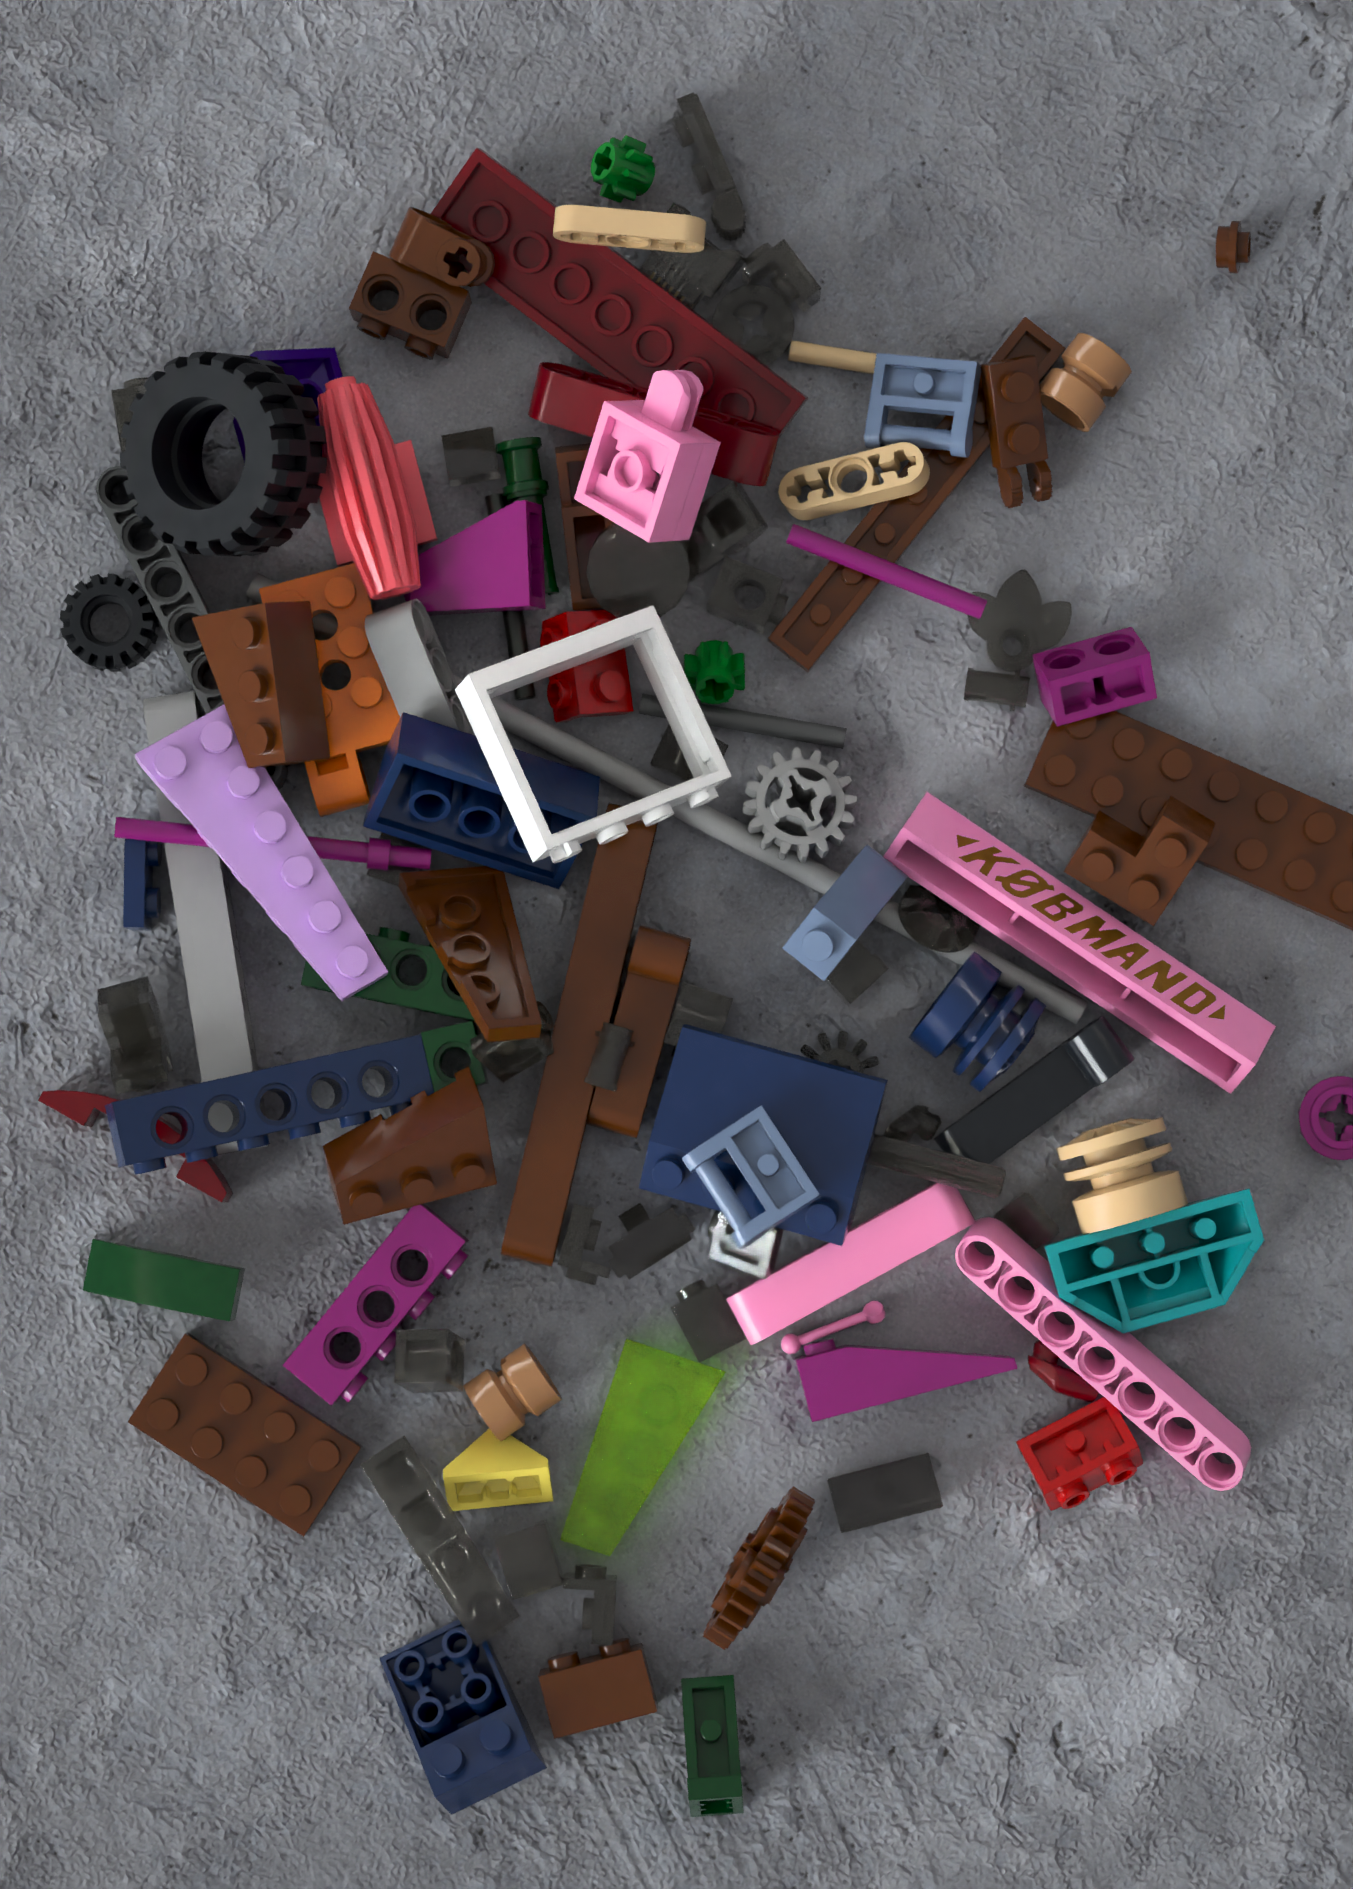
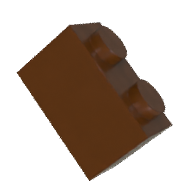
M622 1638L599 1645L600 1654L579 1659L578 1651H573L547 1659L549 1667L540 1669L538 1677L554 1739L657 1712L658 1703L642 1643L630 1645L629 1638Z

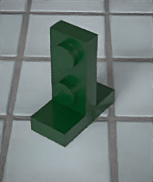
M734 1675L682 1678L687 1784L691 1817L744 1813Z

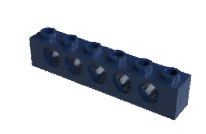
M419 1034L116 1101L105 1105L118 1167L133 1165L134 1173L137 1175L167 1168L165 1157L185 1153L187 1163L218 1156L216 1146L237 1141L238 1150L243 1151L269 1145L268 1134L288 1130L291 1140L321 1133L319 1122L339 1118L341 1128L349 1127L371 1120L370 1111L386 1107L390 1108L392 1116L412 1105L411 1097L424 1090L429 1096L434 1093L422 1036ZM368 1069L377 1070L384 1078L385 1088L378 1098L370 1096L363 1088L362 1078ZM317 1080L328 1082L334 1090V1102L328 1109L320 1108L312 1099L311 1090ZM266 1091L277 1093L283 1100L284 1111L282 1116L276 1121L266 1118L261 1112L260 1100ZM214 1103L225 1104L232 1112L233 1122L226 1132L215 1130L209 1123L208 1112ZM163 1114L174 1116L181 1124V1136L174 1144L163 1142L156 1133L157 1120Z

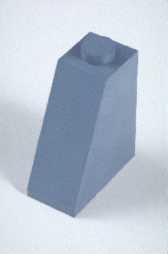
M867 844L814 906L782 948L825 981L908 876Z

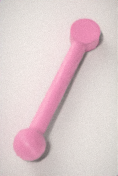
M871 1301L864 1306L862 1312L799 1336L787 1334L781 1340V1348L787 1354H795L804 1344L862 1322L879 1323L885 1318L884 1307L878 1301Z

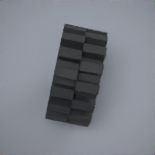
M109 573L108 577H101L99 574L90 576V582L86 584L82 581L74 586L77 589L74 595L68 594L64 600L67 607L65 611L61 610L60 620L63 622L64 627L60 628L62 637L66 639L67 646L77 657L95 669L101 671L109 669L111 672H120V668L125 666L130 669L137 665L136 660L140 657L146 659L151 653L148 648L151 643L156 644L158 635L155 633L156 627H159V619L146 593L126 577L122 579L117 574ZM105 604L120 605L129 616L127 632L121 639L114 642L99 641L94 637L90 627L93 613Z

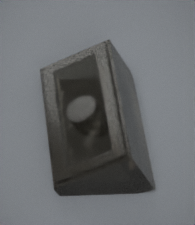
M928 1452L827 1478L841 1533L943 1507Z

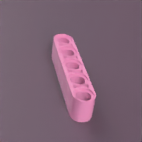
M950 1175L850 1229L842 1246L827 1242L726 1298V1301L750 1345H753L974 1224L976 1220Z

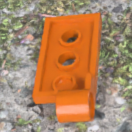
M352 563L259 589L262 603L310 601L312 619L318 614L327 613L333 615L338 622L337 631L331 638L327 640L315 639L330 758L304 763L320 817L369 804L370 792L358 752L388 745L400 719L366 636L365 618L374 612L366 588L355 564ZM333 663L345 664L351 671L349 683L340 690H330L322 683V674L325 668Z

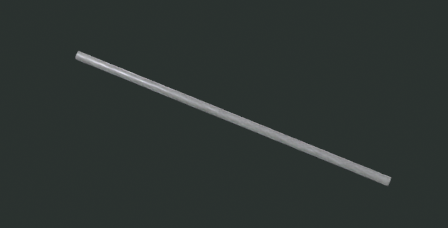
M258 573L252 580L246 596L262 603L259 589L278 583ZM327 613L316 615L313 618L314 631L328 639L331 638L337 631V619ZM454 675L455 680L459 685L464 679ZM497 696L491 698L497 715L506 731L590 774L599 776L601 780L638 799L671 787ZM687 801L672 807L674 811L673 817L822 894H825L841 875L807 857L805 863H800L797 851L790 850L784 860L778 859L780 847L776 844H773L766 850L760 848L764 837L763 833L749 834L747 825L706 804L691 808ZM889 900L874 919V921L961 966L975 951L1002 972L997 983L998 985L1008 990L1020 985L1025 989L1022 994L1023 998L1029 1001L1037 998L1046 1005L1045 1009L1074 1024H1077L1086 1008L1088 1001L892 900Z

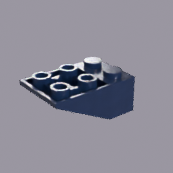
M475 1612L380 1657L434 1797L451 1815L547 1768L528 1721Z

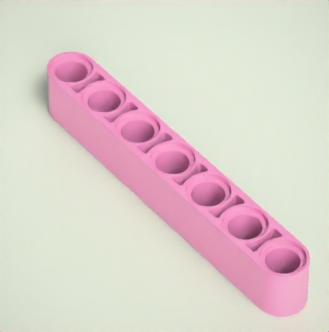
M985 1217L976 1220L969 1227L957 1246L955 1253L957 1266L963 1274L1204 1485L1219 1491L1229 1490L1238 1485L1250 1458L1251 1445L1247 1436L1132 1334L1129 1332L1123 1334L1059 1298L1049 1262L1005 1223L996 1218ZM974 1242H985L993 1249L994 1255L982 1254L977 1250ZM1013 1277H1025L1033 1284L1034 1290H1025L1019 1287ZM1053 1312H1065L1073 1319L1074 1324L1067 1325L1059 1322ZM1100 1346L1108 1349L1113 1354L1114 1359L1108 1360L1099 1357L1094 1352L1093 1347ZM1139 1381L1148 1384L1154 1390V1394L1141 1393L1134 1387L1133 1382ZM1173 1418H1186L1194 1425V1428H1181L1173 1421ZM1212 1453H1226L1235 1463H1221Z

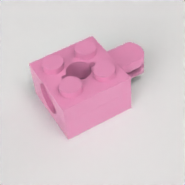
M687 370L657 371L653 374L645 400L604 401L574 497L578 502L648 543L690 539L721 444L718 440L692 427L704 390L699 378L693 372Z

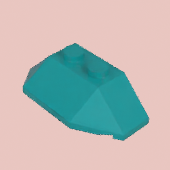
M1248 1188L1189 1202L1183 1207L1114 1228L1084 1235L1078 1234L1045 1245L1044 1247L1059 1298L1124 1334L1225 1305L1245 1273L1254 1254L1257 1253L1262 1245L1264 1237L1252 1195Z

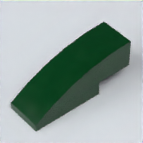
M93 1239L83 1291L193 1315L233 1321L236 1318L245 1268Z

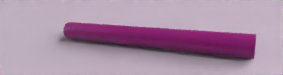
M793 524L786 541L787 544L977 619L981 618L988 601L796 524Z

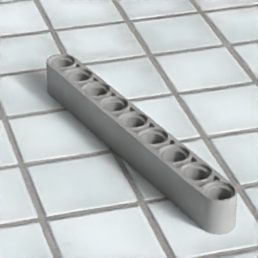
M195 691L143 699L149 746L203 716L200 701ZM155 784L160 820L191 824ZM164 843L201 1081L207 1082L259 1070L226 864L210 847ZM262 1096L260 1100V1109L263 1115L266 1117L264 1101ZM214 1103L209 1109L208 1120L215 1130L226 1132L232 1125L233 1115L225 1104ZM237 1141L216 1146L218 1155L240 1152ZM265 1145V1146H261V1147H256V1148H252V1149L264 1148V1147H268L269 1145Z

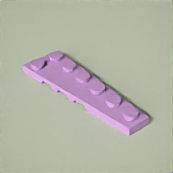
M225 705L216 708L135 754V759L141 768L176 809L183 813L195 827L200 837L218 854L230 868L235 878L243 887L248 889L266 910V914L282 933L289 937L294 947L341 1001L348 999L388 975L386 967L265 767L248 768Z

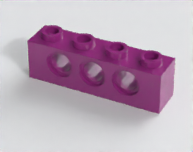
M427 1205L413 1206L282 1366L329 1405L332 1406L341 1397L349 1403L369 1379L362 1371L372 1358L376 1356L380 1361H383L401 1340L402 1337L395 1332L399 1325L408 1315L416 1321L436 1297L428 1290L442 1274L450 1280L469 1255L462 1248L469 1240ZM408 1250H418L427 1258L428 1270L420 1280L408 1279L401 1272L400 1260ZM374 1291H384L394 1301V1312L388 1320H376L368 1313L367 1300ZM341 1332H350L360 1341L361 1351L354 1361L341 1360L334 1352V1340Z

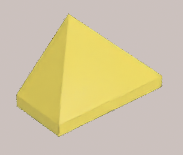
M488 1429L443 1469V1480L449 1512L553 1501L548 1459L511 1435L500 1442L492 1431Z

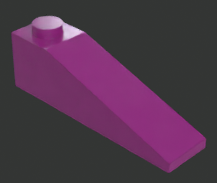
M834 1338L804 1345L805 1355L795 1357L812 1422L1017 1369L1015 1358L1006 1355L846 1344L836 1347Z

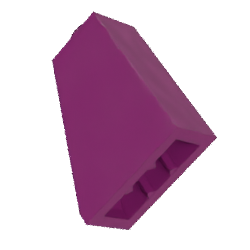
M527 500L515 501L419 554L421 587L411 593L404 594L406 602L413 599L421 601L429 616L546 609L542 505Z

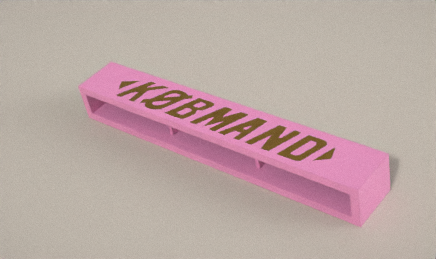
M928 792L924 795L883 856L909 878L1230 1094L1256 1065L1276 1027Z

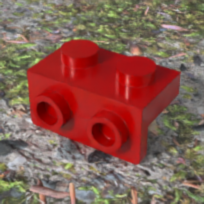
M620 609L566 611L542 622L540 646L548 645L620 618ZM625 648L549 676L547 698L550 706L553 708L556 723L568 722L580 717L625 715L634 711Z

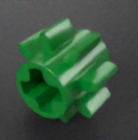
M625 135L622 141L612 137L610 142L603 143L596 150L591 162V174L593 182L602 185L601 196L621 203L624 198L635 201L636 196H641L648 191L654 180L655 165L652 161L653 157L644 153L646 143Z
M710 640L700 642L694 655L685 654L683 656L684 673L692 690H695L697 697L702 703H726L733 696L734 689H745L744 653L733 654V650L727 641Z

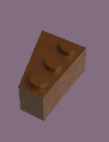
M310 601L261 603L192 617L248 768L291 765L329 759L330 750Z
M469 1066L454 1074L456 1081L429 1096L425 1090L410 1098L412 1105L387 1119H384L380 1114L323 1145L331 1187L344 1225L497 1184L484 1105Z

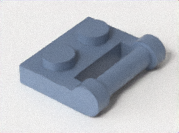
M877 353L864 434L866 448L875 449L899 442H908L918 448L950 451L951 456L968 458L973 443L972 427L981 365L975 361ZM889 410L953 416L952 429L944 430L891 425L887 423Z
M762 1105L682 1158L690 1173L697 1172L735 1231L731 1234V1237L739 1249L752 1244L765 1233L821 1197ZM726 1150L766 1210L754 1219L751 1218L714 1161L717 1156Z

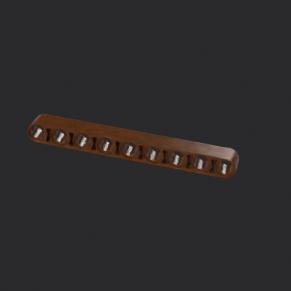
M608 803L605 813L622 806ZM641 819L626 825L629 832L622 837L603 845H599L598 842L501 1249V1255L549 1267L553 1265L658 823L646 827Z

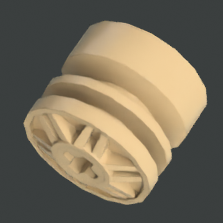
M1163 1117L1156 1119L1128 1118L1081 1132L1079 1136L1067 1144L1056 1148L1059 1161L1082 1155L1086 1166L1063 1173L1065 1181L1090 1180L1093 1190L1072 1201L1081 1234L1094 1233L1125 1225L1188 1204L1179 1171L1154 1172L1151 1164L1152 1161L1171 1152V1144L1165 1143L1147 1148L1144 1137L1166 1130Z

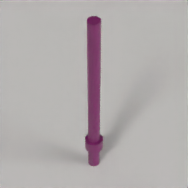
M116 817L114 838L209 847L192 824ZM307 836L320 859L367 863L366 869L387 871L388 866L430 870L432 849L390 845V839L369 837V842Z

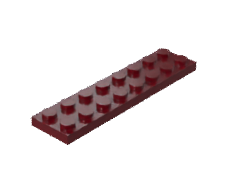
M481 148L475 149L431 214L490 247L494 254L495 268L490 279L484 283L486 286L607 378L648 390L653 374L657 371H691L699 378L704 389L699 406L770 427L780 433V438L808 400L807 396L610 246L570 243L553 237L555 208L557 206ZM461 254L458 262L462 263L465 266V270L470 272L473 264L466 260L467 254Z

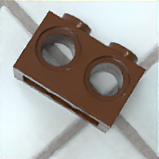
M373 251L349 306V310L353 320L358 322L357 329L371 337L385 340L388 334L405 341L404 348L417 356L433 360L434 355L437 354L448 359L472 301L469 290L449 285L429 274L414 270ZM383 290H390L399 296L393 308L380 311L371 306L372 299L377 293ZM429 310H439L447 316L445 323L436 330L423 329L419 325L420 317Z

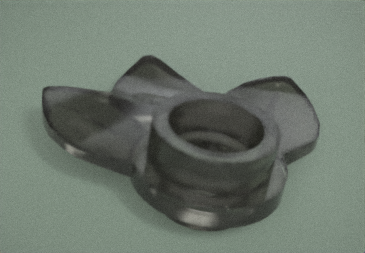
M1024 569L1016 572L1003 583L996 598L986 593L972 592V594L988 601L980 619L967 615L971 629L987 642L986 649L991 662L1003 671L1018 672L1026 669L1033 663L1032 654L1038 653L1039 650L1053 647L1061 641L1070 624L1072 607L1070 602L1065 601L1042 604V599L1034 580ZM1008 638L1017 639L1022 647L1021 652L1014 656L1008 655L1003 650V641Z

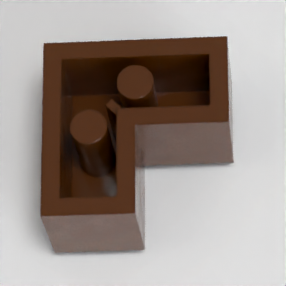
M1170 796L1144 837L1099 810L1072 852L1064 872L1154 926L1209 843L1216 823Z

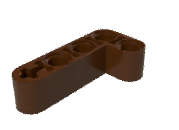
M640 925L586 1125L637 1139L691 946L690 938Z

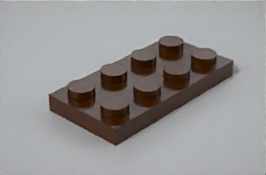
M190 1333L184 1334L128 1421V1423L303 1537L307 1534L363 1447Z

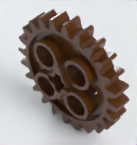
M793 1486L789 1489L786 1496L782 1498L778 1507L775 1509L771 1507L757 1530L748 1533L734 1556V1561L729 1565L728 1571L724 1576L726 1579L711 1604L714 1611L703 1632V1637L724 1650L728 1649L738 1633L743 1628L747 1629L761 1606L764 1607L771 1602L785 1579L784 1574L789 1571L793 1555L807 1533L808 1529L804 1526L813 1510L812 1507L815 1504V1499Z

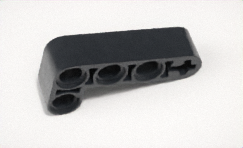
M1101 1016L1083 1027L938 1134L934 1140L964 1181H966L1093 1087L1101 1085L1121 1071L1135 1058L1105 1017Z

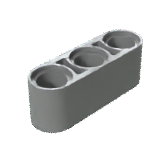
M413 599L367 615L365 618L366 636L399 716L401 717L402 713L405 712L473 735V729L455 691L458 684L429 614L421 601Z

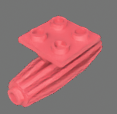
M354 376L331 380L325 384L326 391L317 397L320 426H324L326 443L321 444L322 457L327 458L326 473H320L318 485L323 487L319 498L337 566L340 567L354 563L370 599L384 600L411 593L421 587L417 546L438 541L412 441L408 440L394 444L368 384H357Z

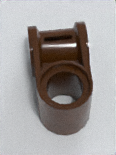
M414 207L408 208L389 253V256L395 261L457 287L480 286L490 279L495 268L494 254L485 243L453 228L446 221ZM461 254H467L466 260L473 264L470 272H464L465 266L458 262Z

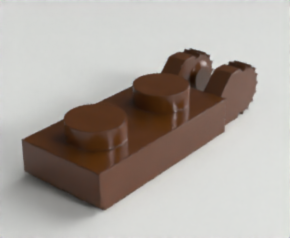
M1024 355L981 364L993 467L997 468L998 483L1003 503L1008 508L1018 507L1023 503L1022 477L1016 467L1026 464L1030 492L1034 500H1037V502L1049 500L1052 497L1053 486L1051 485V471L1045 461L1048 459L1036 356Z

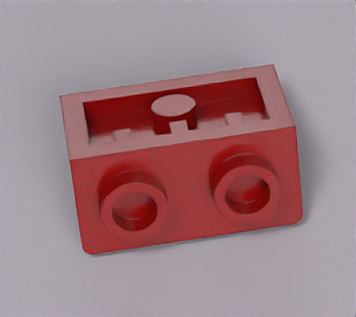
M1105 1397L1016 1441L1018 1449L1051 1511L1059 1507L1063 1509L1073 1508L1084 1502L1090 1496V1491L1106 1483L1116 1485L1128 1480L1136 1473L1137 1467L1143 1464L1139 1446L1121 1413Z

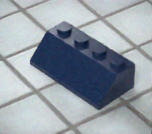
M405 712L402 713L386 747L364 817L363 827L560 889L578 854L558 863H553L550 856L532 862L476 736ZM513 748L551 834L597 817L599 776Z

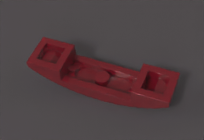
M65 1090L43 1091L38 1099L39 1102L77 1123L89 1127L94 1125L100 1112L107 1114L105 1105L121 1101L106 1095ZM159 1117L156 1123L158 1137L165 1143L174 1144L180 1138L181 1130ZM185 1153L179 1154L186 1158ZM211 1158L187 1163L185 1159L176 1175L178 1179L220 1202H229L233 1195V1191L226 1178Z

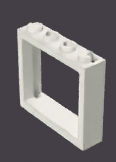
M654 605L470 673L455 689L532 862L549 856L553 863L561 862L582 851L581 843L597 838L599 845L606 844L627 834L629 831L626 825L641 819L646 827L654 825L674 814L672 807L687 801L691 808L704 805L719 797L716 789L732 777ZM633 645L694 778L551 834L491 698Z

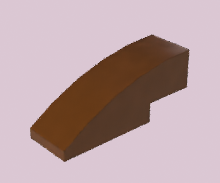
M591 443L555 447L573 611L624 605L616 523L574 499Z

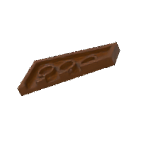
M487 866L400 873L398 884L400 891L486 1041L497 1042L540 1038L542 1022L504 872Z

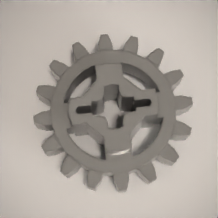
M794 747L791 759L785 761L779 752H775L771 759L772 769L762 764L756 767L754 774L760 783L756 781L747 782L744 793L754 799L744 802L742 811L743 814L755 816L749 823L747 830L749 834L763 832L764 837L761 841V849L766 850L773 844L779 846L778 859L784 860L789 851L792 850L797 851L800 863H805L808 852L811 849H814L816 854L822 859L828 853L827 841L837 846L843 843L845 835L838 827L851 829L855 817L845 811L855 808L857 796L844 795V792L850 787L852 780L850 776L837 779L835 773L839 765L838 761L834 760L826 767L820 764L821 751L815 750L810 760L802 759L800 748ZM800 774L811 776L818 781L815 782L801 777ZM776 783V791L780 798L771 802V805L766 808V793ZM792 797H796L799 803L807 801L810 803L807 813H803L800 807L792 809L789 807ZM833 802V818L824 828L822 825L823 819L819 811L827 808ZM784 828L796 832L800 836L787 834L781 831V829Z

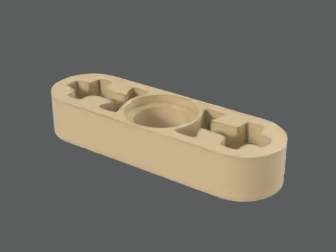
M562 205L555 208L553 237L561 241L577 244L695 253L704 249L706 221L702 218L685 214L583 205Z
M899 442L793 469L780 482L779 498L791 516L799 520H812L915 494L928 482L930 468L917 446L908 442ZM909 460L912 466L908 468V476L899 478L896 472L900 470V462ZM877 466H880L883 471L880 474L884 481L882 484H880L879 477L874 470ZM855 470L867 473V481L860 490L853 493L841 490V482L848 473ZM826 479H828L829 486L834 493L831 497L825 492L828 489L824 482ZM809 485L812 491L808 493V500L800 503L797 497L801 495V487Z

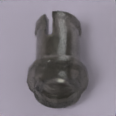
M968 667L964 701L969 702L971 700L1010 706V711L1015 712V707L1026 708L1030 677L1020 676L1021 670H1015V675L974 670V668Z
M605 1021L601 1031L595 1030L594 1035L599 1038L584 1082L607 1090L617 1091L618 1080L629 1046L635 1047L636 1042L631 1041L634 1033L633 1030Z

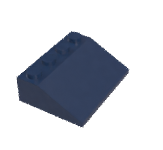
M684 1024L650 1136L639 1189L722 1212L697 1172L690 1173L682 1158L762 1105L821 1196L776 1227L842 1246L854 1220L888 1080ZM726 1150L717 1156L714 1161L751 1218L754 1219L766 1210L728 1151Z

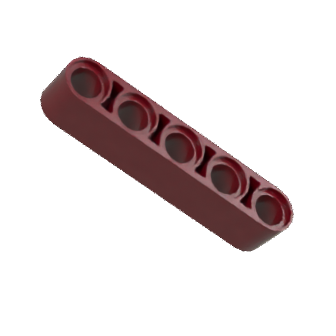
M542 362L539 364L528 415L543 423L593 438L604 401L645 400L648 390L567 365ZM698 406L692 427L721 442L711 474L746 485L766 486L780 433L758 423Z

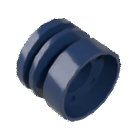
M974 951L933 1002L908 1038L934 1058L942 1055L955 1043L962 1051L952 1071L960 1076L969 1064L976 1059L982 1065L969 1084L981 1092L988 1083L1004 1074L1028 1045L1035 1034L1039 1017L1046 1005L1037 998H1034L1019 1015L1013 1010V1007L1025 989L1017 985L1004 997L998 999L992 993L1002 972Z

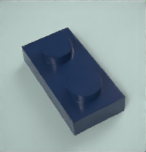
M125 839L123 927L131 931H152V919L160 918L161 892L159 887H153V867H160L162 842Z

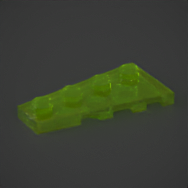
M626 1338L560 1540L611 1556L726 1373L725 1370Z

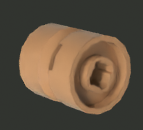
M1078 333L1062 354L1064 367L1062 369H1051L1040 384L1042 405L1053 415L1077 430L1088 432L1106 408L1103 397H1114L1132 371L1126 361L1109 346L1093 336Z
M525 1343L501 1359L500 1371L495 1372L486 1369L463 1385L472 1404L500 1442L525 1425V1414L529 1412L539 1416L562 1400L554 1383Z

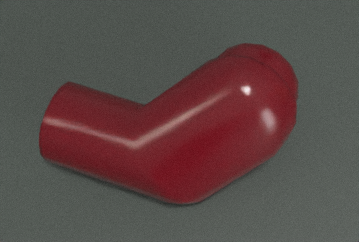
M1040 1340L1036 1341L1033 1346L1032 1356L1028 1355L1029 1369L1056 1393L1086 1402H1093L1099 1392L1074 1370L1058 1365L1059 1357Z

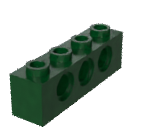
M385 927L379 928L378 936L366 934L386 967L388 975L351 997L475 1022L462 997L454 994L451 990L450 976L431 943H429V946L410 943V933ZM410 957H419L427 965L425 979L413 986L404 984L399 976L401 964ZM305 961L301 985L307 988L334 993L312 966Z

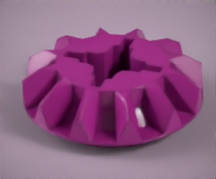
M1336 1076L1323 1079L1306 1092L1301 1107L1298 1110L1300 1134L1314 1152L1333 1160L1353 1159V1123L1352 1125L1343 1126L1341 1134H1338V1140L1336 1141L1334 1123L1326 1121V1118H1320L1319 1113L1336 1111L1343 1095L1345 1113L1353 1115V1078Z

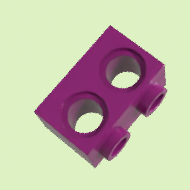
M1132 627L1032 654L1040 700L1057 727L1157 699L1150 652Z

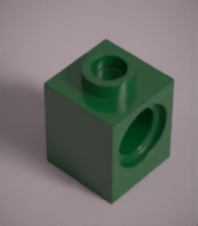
M474 1021L421 1032L434 1092L456 1081V1078L448 1077L442 1068L444 1055L449 1050L455 1048L464 1049L468 1053L471 1061L470 1071L476 1087L489 1084Z

